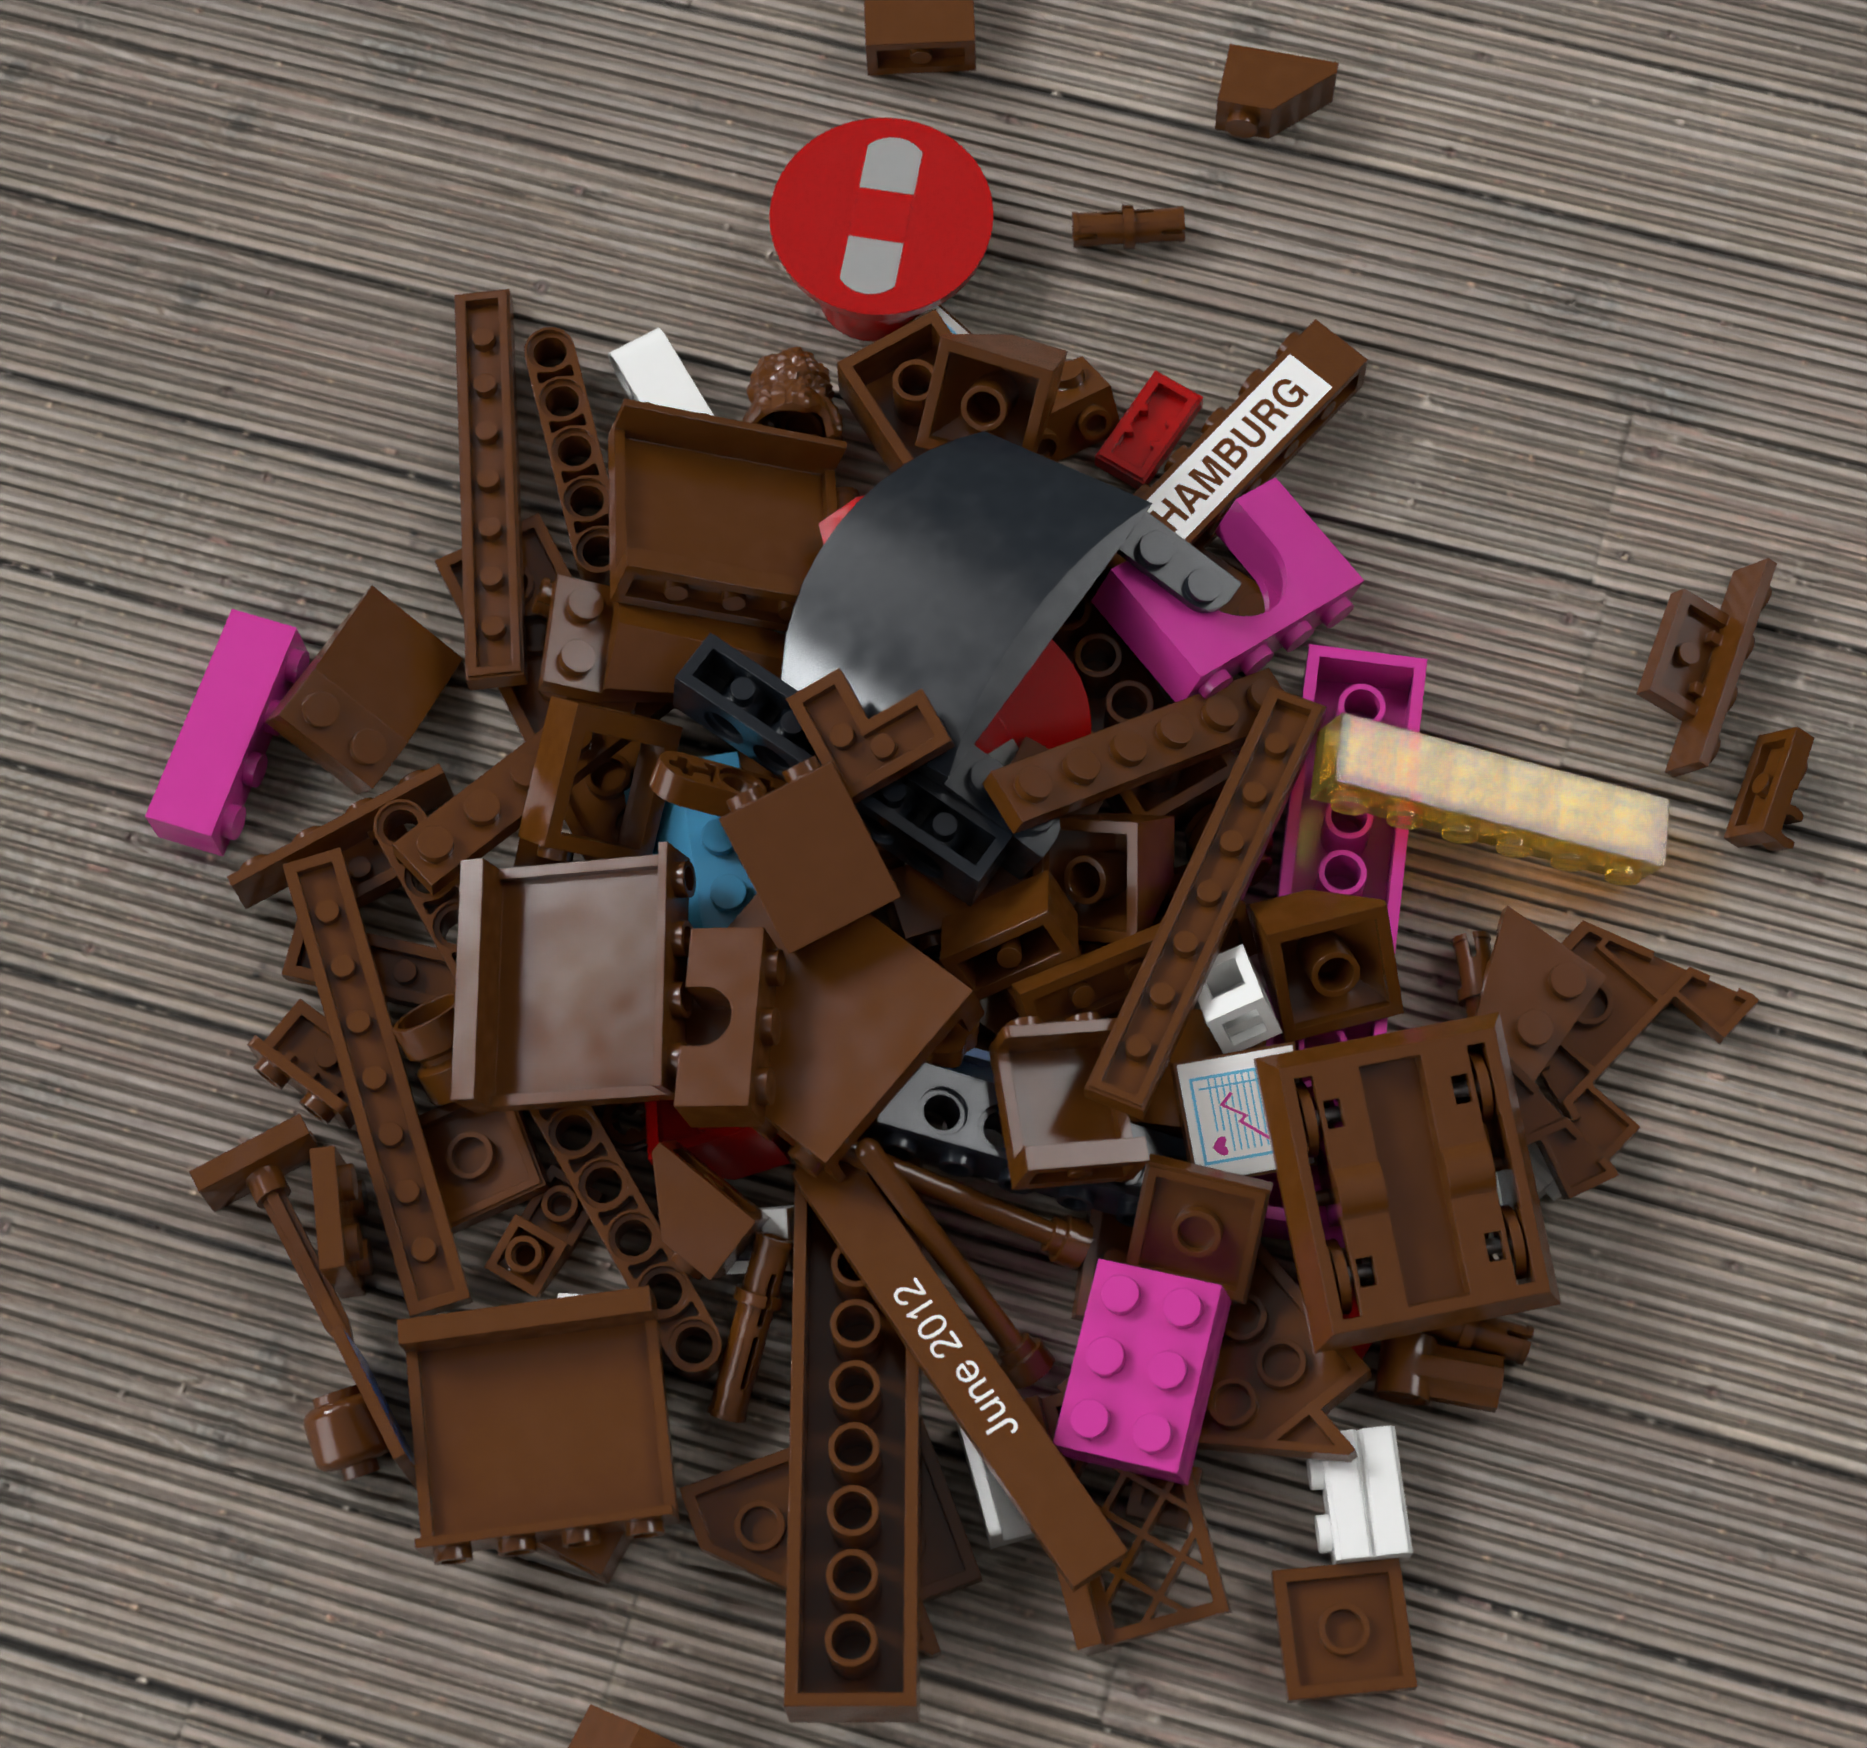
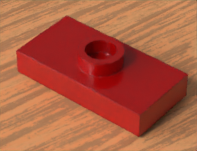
M1155 370L1096 454L1095 466L1137 490L1142 485L1149 484L1203 407L1204 397Z

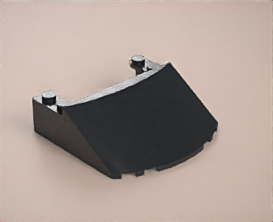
M983 431L952 440L905 463L880 481L860 499L836 526L816 556L799 590L783 640L785 645L782 673L779 678L797 691H800L840 668L848 679L869 719L922 688L945 726L955 747L915 770L1013 835L1005 861L1001 867L1021 880L1045 856L1057 839L1060 831V819L1057 817L1013 834L982 784L991 771L1001 768L1003 765L975 746L974 743L1098 576L1117 553L1187 607L1201 613H1211L1223 608L1242 583L1147 512L1153 503Z

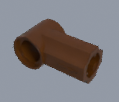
M1423 1333L1381 1341L1374 1395L1388 1402L1412 1406L1428 1405L1432 1401L1495 1413L1497 1410L1504 1377V1356L1438 1345L1439 1342L1436 1338Z

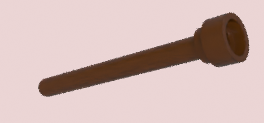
M872 1138L860 1140L856 1145V1156L1000 1347L998 1356L1002 1360L1000 1366L1016 1389H1024L1040 1380L1055 1363V1358L1040 1338H1031L1028 1332L1020 1333L879 1143Z
M856 1141L840 1161L868 1172L856 1156V1145L859 1142ZM886 1153L915 1192L1041 1243V1250L1048 1253L1049 1260L1056 1264L1076 1270L1084 1261L1093 1239L1094 1227L1092 1224L1071 1215H1067L1063 1219L1054 1216L1051 1220L1045 1219Z

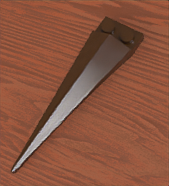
M558 575L552 588L538 691L594 703L673 702L676 675L710 632L779 678L782 673L785 645L783 640L785 635L756 626L610 601V586Z

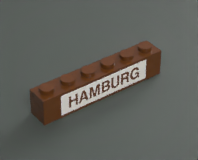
M1315 319L1301 334L1298 331L1292 332L1278 348L1275 355L1276 360L1265 371L1259 368L1248 376L1239 390L1238 395L1240 397L1227 410L1224 407H1219L1210 415L1202 427V435L1190 448L1186 445L1180 446L1165 464L1164 474L1152 486L1146 483L1133 494L1153 503L1147 512L1196 549L1199 546L1206 549L1217 537L1215 530L1237 498L1273 479L1362 388L1368 359ZM1116 553L1107 566L1111 570L1126 560Z

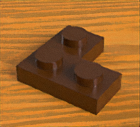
M840 668L786 698L821 764L833 761L854 804L955 747L945 726L922 688L870 719Z

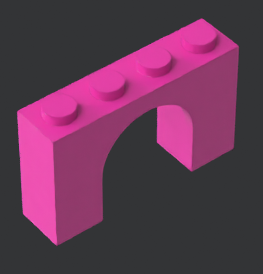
M1276 477L1237 498L1215 530L1217 536L1256 581L1264 599L1265 613L1254 616H1235L1219 610L1211 613L1194 611L1128 561L1110 570L1091 601L1174 702L1199 693L1207 699L1228 687L1233 680V676L1242 671L1246 676L1258 672L1273 658L1275 651L1282 647L1287 652L1295 650L1313 634L1314 628L1322 623L1327 628H1331L1342 621L1354 608L1350 600L1364 582L1363 578Z

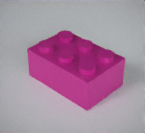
M1098 1259L1053 1441L1054 1445L1065 1457L1188 1485L1232 1302L1223 1286Z

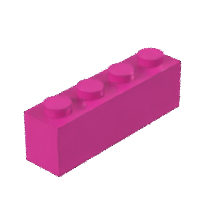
M231 609L145 815V818L159 838L223 857L230 839L236 840L240 836L246 819L245 802L251 788H257L265 776L268 761L265 753L272 736L280 735L265 721L309 666V652L296 627Z

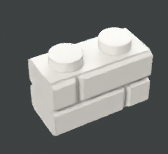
M1395 1426L1341 1430L1340 1432L1356 1449L1357 1458L1352 1462L1306 1459L1310 1489H1322L1325 1514L1315 1515V1531L1319 1553H1331L1332 1564L1399 1558L1400 1563L1409 1561L1413 1550Z

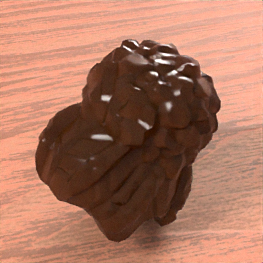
M797 346L788 348L778 354L762 356L750 376V384L746 389L751 405L743 417V422L762 424L843 441V418L839 413L838 407L832 401L834 391L830 383L829 369L824 367L822 363H818L814 359L813 353L804 351L801 347Z

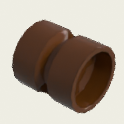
M455 992L438 996L419 1005L401 1017L392 1028V1032L406 1058L410 1061L420 1062L422 1065L417 1071L416 1076L430 1103L433 1105H445L453 1102L451 1101Z

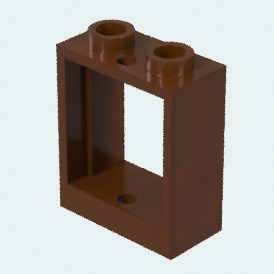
M551 695L517 837L539 845L536 855L565 863L573 861L574 853L591 856L590 860L652 855L665 800L652 791L649 786V779L660 754L664 751H678L683 727L655 718ZM586 731L641 743L617 843L562 832Z

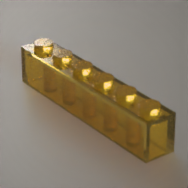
M1343 712L1317 733L1310 799L1331 804V809L1338 813L1346 815L1367 813L1386 818V822L1390 826L1395 828L1417 829L1421 827L1442 833L1443 839L1461 844L1479 842L1496 847V851L1504 856L1514 858L1533 856L1551 861L1550 865L1555 869L1569 872L1587 870L1603 874L1607 882L1616 885L1638 884L1643 878L1665 866L1670 799Z

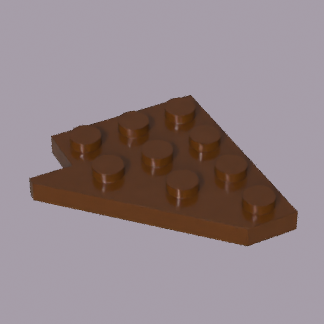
M1261 1243L1246 1305L1231 1302L1197 1449L1352 1462L1358 1457L1356 1449L1326 1414L1373 1377L1371 1370L1352 1347L1313 1354L1301 1290ZM1069 1377L1057 1386L1060 1393L1066 1391Z
M921 1415L920 1653L935 1658L941 1656L942 1653L924 1603L982 1582V1576ZM789 1447L679 1488L699 1547L703 1553L786 1590Z

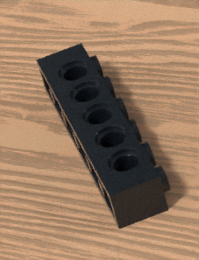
M710 632L676 675L673 706L785 782L786 780L781 772L814 755L820 766L822 765L786 698L798 691ZM917 770L911 771L854 804L875 843L970 907L1004 863L1013 837L1011 833Z
M923 1063L865 1131L864 1138L876 1140L886 1153L900 1159L910 1160L919 1158L939 1164L940 1170L953 1176H981L998 1181V1185L1002 1189L1011 1193L1031 1194L1036 1192L1057 1198L1058 1204L1074 1211L1098 1210L1115 1215L1116 1220L1123 1225L1134 1226L1146 1165L1133 1180L1123 1182L1116 1181L1012 1190L1006 1149L991 1144L985 1137L983 1130H995L1003 1137L995 1084L992 1082ZM924 1112H934L940 1115L946 1122L948 1130H938L932 1127L925 1119ZM1130 1123L1133 1137H1146L1149 1155L1151 1153L1187 1162L1183 1138Z

